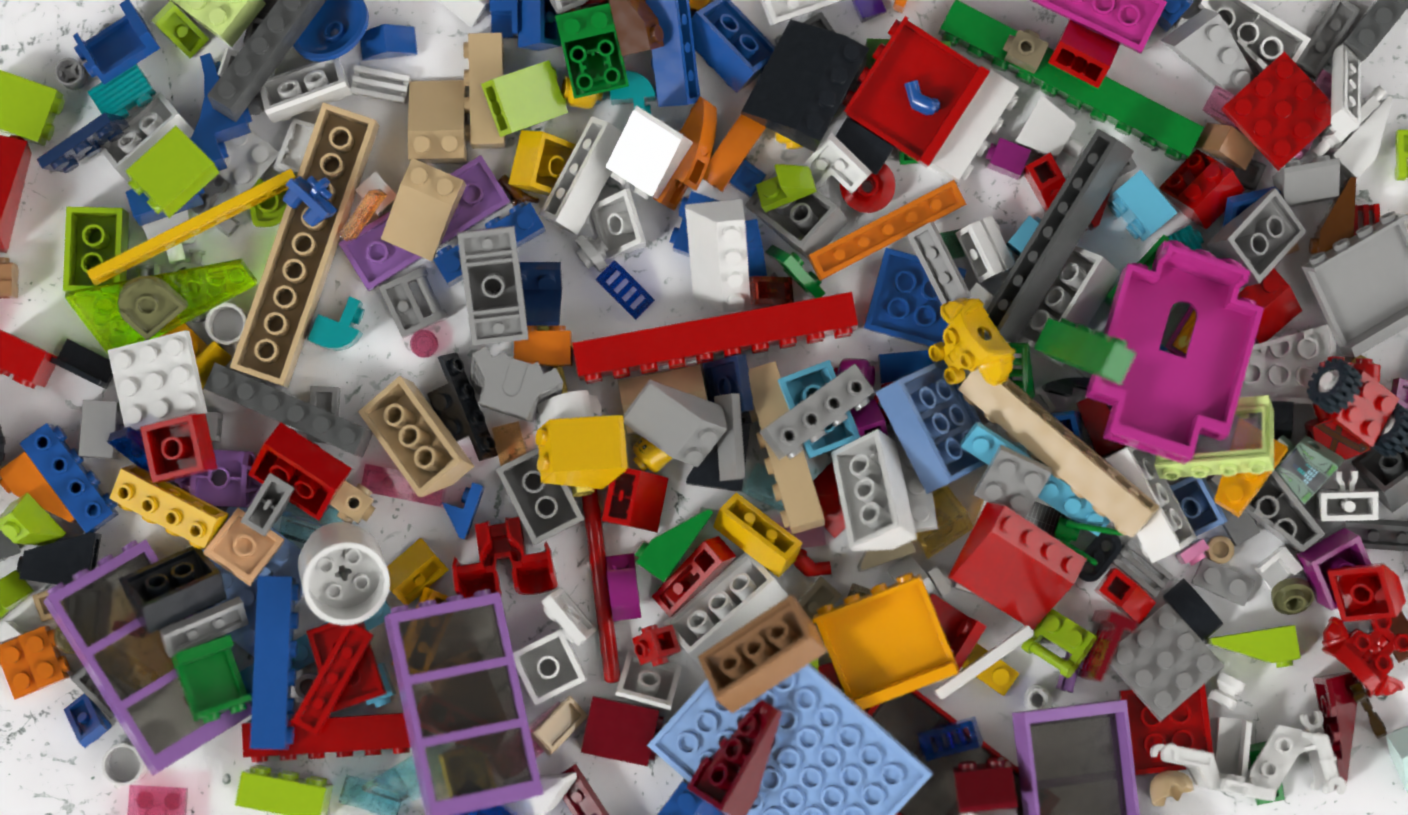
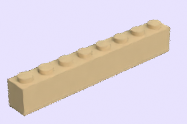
M979 369L971 372L958 388L966 402L973 406H978L985 412L984 416L990 422L999 424L1006 430V435L1012 441L1020 442L1027 448V453L1033 459L1042 461L1050 467L1054 477L1060 480L1063 479L1071 486L1070 489L1075 495L1088 500L1092 504L1094 511L1100 516L1109 518L1114 523L1116 530L1121 534L1128 535L1131 538L1134 537L1159 509L1160 506L1009 378L1001 385L992 386L986 383Z

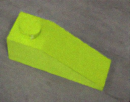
M1295 625L1206 639L1209 645L1266 663H1276V668L1293 666V660L1301 659Z

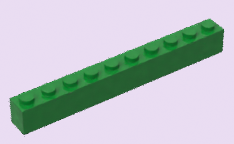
M958 0L953 2L938 32V35L942 36V41H951V46L956 47L958 44L966 48V53L976 59L983 57L991 61V66L999 71L1006 72L1008 70L1016 74L1015 78L1022 83L1030 85L1032 82L1041 87L1040 91L1050 97L1055 98L1057 95L1066 100L1065 104L1075 110L1082 108L1090 112V117L1101 123L1107 121L1115 125L1114 129L1126 136L1132 134L1140 138L1139 142L1146 147L1154 149L1156 146L1165 151L1164 155L1174 161H1180V159L1185 161L1190 156L1204 129L1203 126L1106 76L1099 88H1096L1049 64L1048 62L1054 51L1050 47L1047 48L1035 74L1005 61L1004 58L1007 52L1003 50V47L1009 35L1015 37L1017 30Z

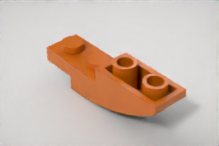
M699 97L696 104L692 106L686 122L678 131L691 140L693 144L659 198L655 199L653 197L654 200L675 211L688 187L697 191L713 151L717 127V107L702 97Z

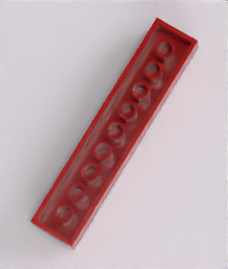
M852 292L573 342L572 345L580 381L585 380L586 384L603 382L602 377L613 375L614 379L630 377V372L641 370L642 374L658 372V367L669 365V369L685 367L687 361L696 360L697 364H704L713 361L715 356L724 355V358L740 355L742 351L751 350L752 354L768 352L769 346L779 345L780 349L795 347L797 341L807 340V344L823 342L825 336L834 335L835 339L850 337L853 331L856 330L858 321Z

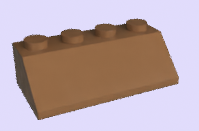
M791 594L700 654L698 659L715 700L733 714L825 654L827 649L818 630L799 602Z

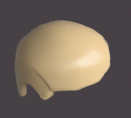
M1176 770L1159 773L1150 783V796L1153 806H1164L1167 797H1173L1176 801H1179L1183 793L1194 790L1192 780L1187 774Z

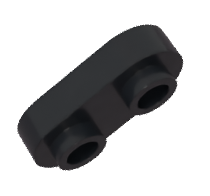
M1100 533L1099 536H1095L1083 552L1097 560L1098 564L1096 566L1093 565L1091 573H1086L1083 566L1078 576L1079 579L1086 582H1094L1105 573L1121 552L1122 543L1117 535ZM1105 540L1111 545L1108 551H1104L1101 548V544Z

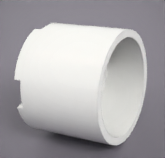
M335 522L315 530L304 544L298 557V571L305 600L318 617L333 624L351 625L365 621L382 607L389 592L390 579L380 545L370 532L351 525L349 522ZM344 565L346 571L340 572L339 566Z

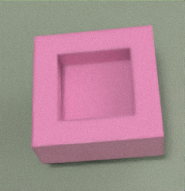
M1199 539L1175 556L1181 564L1189 562L1192 566L1206 557L1203 552L1208 550L1209 547L1204 539Z

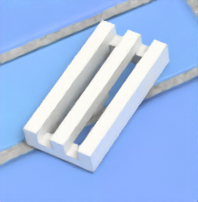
M355 65L352 87H350L352 94L400 104L406 103L409 81L411 79L409 75ZM361 74L401 81L403 86L360 76ZM364 84L400 91L401 96L358 88V85Z

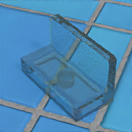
M756 463L742 493L779 512L784 510L782 500L776 502L772 485L776 484L774 474L768 475L766 467Z
M289 502L281 517L279 533L285 538L305 544L310 535L318 528L330 523L342 522L343 520L337 517L339 511L332 506L329 507L320 521Z

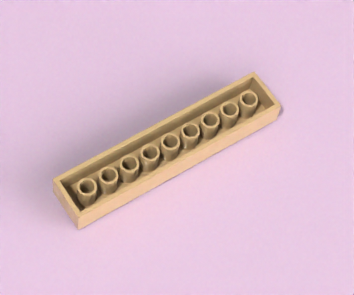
M324 102L322 103L296 178L302 176L307 181L310 176H313L319 182L322 178L326 177L330 181L326 189L332 194L328 201L338 211L332 217L326 218L318 225L312 227L302 217L309 209V206L302 202L298 208L293 209L287 204L230 365L231 369L285 388L289 387L357 193L355 189L360 184L380 127L376 120Z

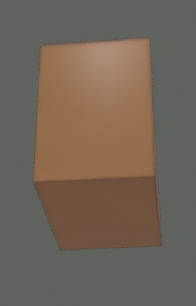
M1214 123L1206 124L1195 145V149L1246 171L1257 150L1252 142L1233 126Z

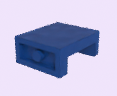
M125 0L119 4L125 16L93 37L84 41L78 33L73 35L77 43L74 47L76 53L82 61L87 60L83 64L92 78L98 76L104 85L161 49L142 16L130 0Z

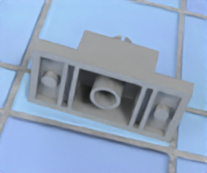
M514 225L457 232L472 346L529 339Z

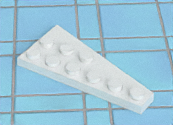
M1326 324L1255 344L1239 397L1269 395L1271 401L1312 405L1314 402L1308 398L1309 394H1307V389L1310 388L1307 385L1308 381H1313L1311 377L1313 372L1316 374L1319 372L1317 368L1320 362L1327 361L1329 356H1336V340L1329 325Z

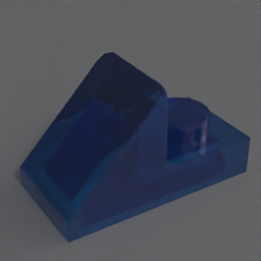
M129 426L110 433L107 443L135 465L150 472L141 430L137 431Z

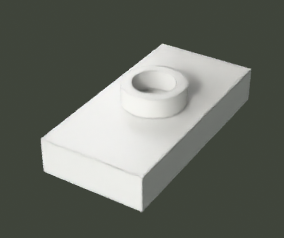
M295 117L292 118L274 164L276 171L283 173L292 169L297 177L315 126L314 123Z

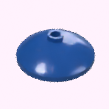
M326 0L293 47L305 59L317 62L329 61L345 55L359 43L366 32L369 23V12L363 0Z

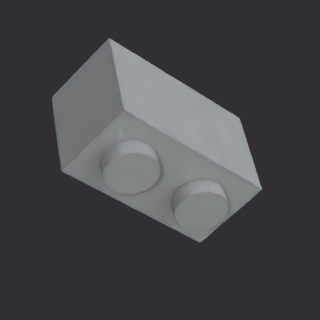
M83 400L79 456L118 460L119 453L122 454L124 448V438L120 437L121 425H124L119 402Z

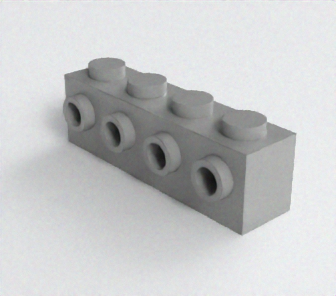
M854 364L760 431V434L779 460L786 455L789 459H792L804 450L801 445L808 439L814 443L826 434L823 429L832 423L836 427L848 418L846 412L854 407L858 411L871 402L868 396L875 391L856 364Z

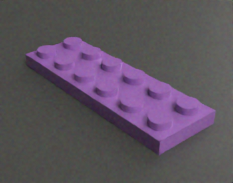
M482 155L450 174L464 180L467 186L439 248L456 238L457 232L471 229L511 204ZM391 211L338 243L368 291H371L422 259L418 255L381 240Z

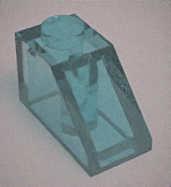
M413 755L362 785L363 791L400 803L409 797L412 802L420 798L421 792Z

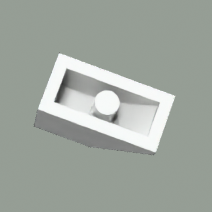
M576 772L540 775L544 795L517 801V815H545L546 812L556 808L577 779ZM525 776L515 780L513 785L528 782L529 777Z

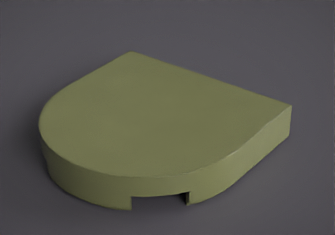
M139 276L129 280L122 287L119 293L118 306L124 321L146 340H149L187 308L188 301L165 281L153 276Z

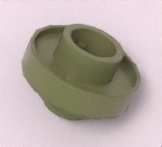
M1302 578L1284 579L1277 583L1271 591L1272 604L1275 610L1281 614L1294 615L1301 613L1309 608L1314 600V593L1309 582Z

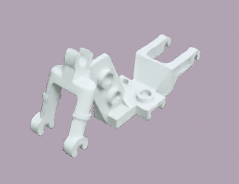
M1313 711L1315 716L1313 724L1309 723L1307 714L1299 716L1301 725L1305 730L1277 725L1250 768L1246 781L1245 777L1219 774L1214 754L1178 747L1174 744H1155L1150 749L1151 757H1157L1160 750L1162 761L1185 766L1198 787L1268 801H1275L1276 792L1299 754L1307 751L1308 763L1311 765L1314 777L1310 785L1311 790L1318 791L1322 784L1323 793L1328 794L1334 790L1336 785L1337 794L1342 795L1347 789L1345 780L1339 777L1335 762L1337 758L1333 754L1329 736L1324 733L1322 725L1324 718L1321 711Z

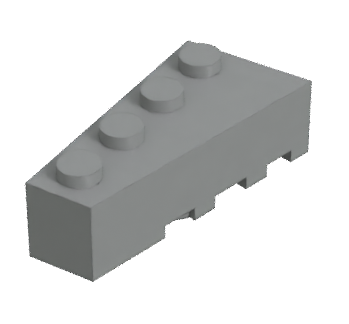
M1275 469L1244 510L1295 552H1304L1326 535ZM1212 475L1206 481L1215 489H1218L1222 475Z

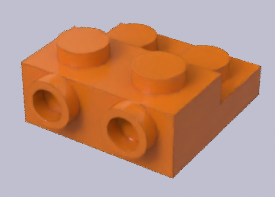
M50 626L39 627L17 636L18 638L0 644V664L14 700L70 678L68 675V671H70L69 662L65 655L61 656L57 647L60 644L59 637L54 629H50Z

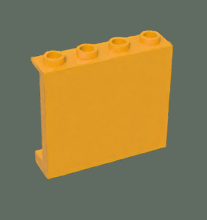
M912 572L897 577V583L890 586H887L886 583L878 584L870 588L871 593L861 597L859 593L850 595L843 599V604L836 607L832 603L816 609L818 614H815L812 618L813 623L816 622L845 695L862 710L958 674L959 668L920 574L913 576Z

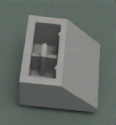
M1330 155L1313 158L1312 162L1302 164V160L1288 162L1279 172L1272 176L1273 185L1281 191V196L1289 207L1333 200L1339 196L1340 160L1339 158L1330 160Z

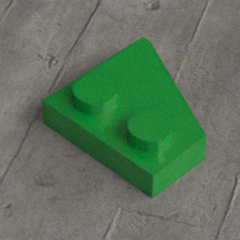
M773 244L765 251L770 258L776 260L784 268L783 271L807 295L812 298H820L826 294L819 286L822 281L812 271L807 273L802 266L805 263L795 252L789 254Z

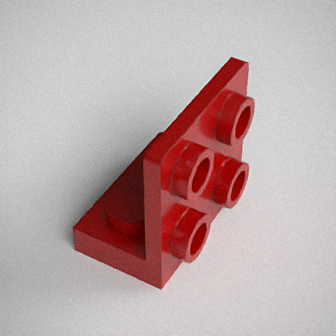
M930 594L929 597L960 670L987 626L962 613L937 595Z

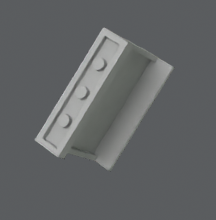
M1395 211L1388 212L1379 218L1380 221L1373 226L1366 225L1356 231L1357 235L1350 239L1344 238L1335 242L1332 245L1333 249L1326 253L1319 252L1309 258L1310 262L1301 266L1342 355L1356 358L1408 327V231L1403 222L1408 219V214L1395 213Z

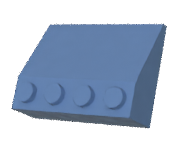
M944 360L931 364L875 392L927 494L986 464L960 446V442L977 421L981 424L982 422L974 406L966 402L963 394L958 390L962 383L950 385L945 381L944 371L948 366Z

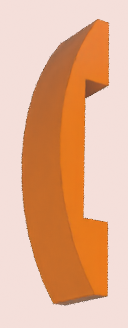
M741 114L711 157L703 180L723 192L767 127Z

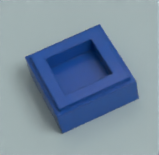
M744 159L729 181V184L751 198L757 190L756 184L763 182L767 174Z

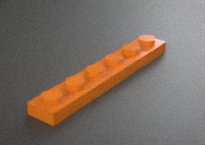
M952 180L809 254L807 257L818 279L821 281L900 240L927 223L936 221L967 204L955 181Z

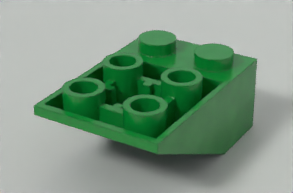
M610 3L555 15L574 99L629 86Z

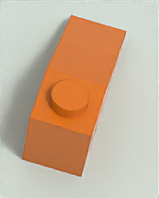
M25 451L0 469V476L2 478L0 479V484L7 493L10 494L12 492L14 495L21 497L28 492L44 510L70 523H78Z

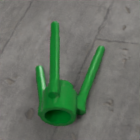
M1061 516L1058 519L1053 535L1054 538L1059 539L1061 543L1086 558V561L1095 566L1098 564L1097 560L1070 543L1071 540L1077 541L1080 529L1123 536V534L1113 528L1079 523Z

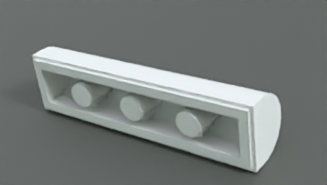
M1343 43L1332 53L1331 125L1338 132L1349 133L1360 127L1361 60Z

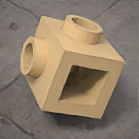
M347 481L343 483L330 502V506L339 511L337 517L351 524L353 521L358 524L361 520L367 522L376 509L372 506L374 499L370 497L372 491L359 483L354 487ZM352 500L359 501V506L355 509L349 506Z

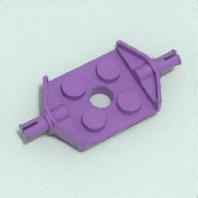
M214 450L218 469L171 480V482L178 483L179 488L213 506L249 508L263 485L248 475L257 458L256 453L253 451ZM217 470H223L227 474V481L222 486H216L212 481V476Z

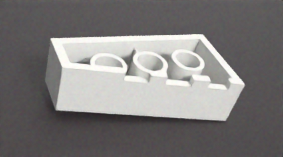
M1201 0L1197 5L1200 11L1206 8L1220 13L1243 56L1260 73L1284 51L1296 63L1311 40L1308 36L1250 0Z

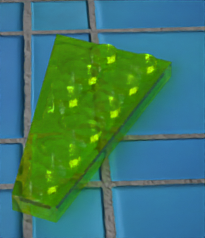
M242 258L152 275L170 285L188 301V307L150 339L157 338L256 286L257 279ZM129 280L65 292L64 298L107 354L110 349L146 341L143 336L124 321L119 312V293Z

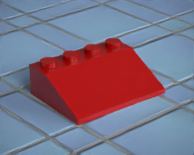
M986 502L948 578L1024 626L1029 625L1034 630L1075 584L1087 559L1008 507Z

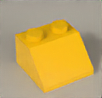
M521 130L508 184L528 192L549 196L576 144L543 131Z

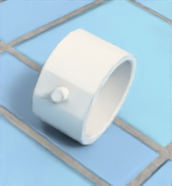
M218 301L216 302L217 306L211 308L206 316V332L218 344L236 349L242 331L233 340H219L213 332L214 318L223 310L234 309L241 314L244 328L248 315L235 304Z
M131 741L113 745L102 757L101 768L103 775L110 783L115 784V789L138 782L147 772V766ZM120 747L130 748L139 757V772L130 781L116 778L110 769V758L114 751Z

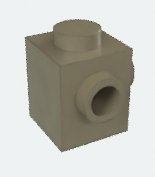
M1018 29L1015 37L1009 35L1003 47V50L1007 52L1004 60L1035 74L1049 43L1039 39L1040 35L1032 30L1025 29L1022 31Z

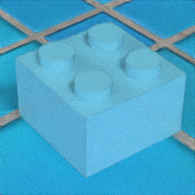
M1142 170L1138 171L1108 198L1110 203L1108 208L1117 218L1122 217L1128 224L1126 226L1128 232L1135 239L1140 238L1142 242L1178 213Z

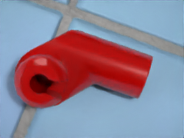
M800 549L793 565L803 575L807 577L832 575L830 561L814 562L807 555L808 552L805 549Z

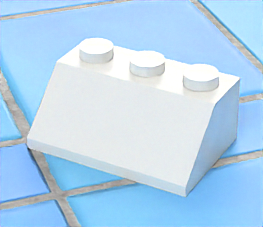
M339 58L323 62L315 61L271 77L260 89L264 110L273 123L289 120L294 115L305 111H314L322 106L323 102H338L346 96L352 95L347 76Z
M159 92L149 104L139 109L127 120L130 127L123 131L124 135L114 142H106L101 146V152L114 169L129 182L131 179L125 171L174 126H177L189 139L192 137L194 129L168 99Z

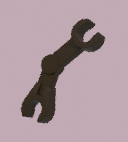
M1361 682L1350 685L1349 687L1354 694L1355 701L1357 703L1361 702L1364 711L1368 713L1370 725L1376 738L1379 739L1388 735L1382 719L1376 711L1374 712L1371 701L1367 697Z

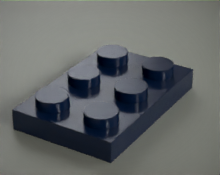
M104 112L36 160L42 169L69 173L79 166L78 162L83 158H90L98 154L102 150L101 146L106 142H114L124 135L123 131L130 126L124 117Z

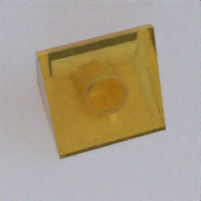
M948 485L932 491L938 529L916 533L917 538L914 539L927 559L962 537L974 527L968 512Z

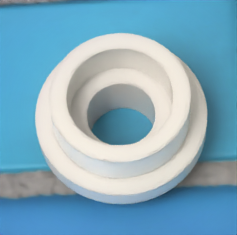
M1033 685L1024 693V705L1028 710L1049 708L1052 703V695L1046 687ZM1035 694L1042 696V702L1038 705L1032 701Z

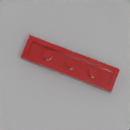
M356 624L344 627L291 722L316 736L319 735L375 636L374 634Z

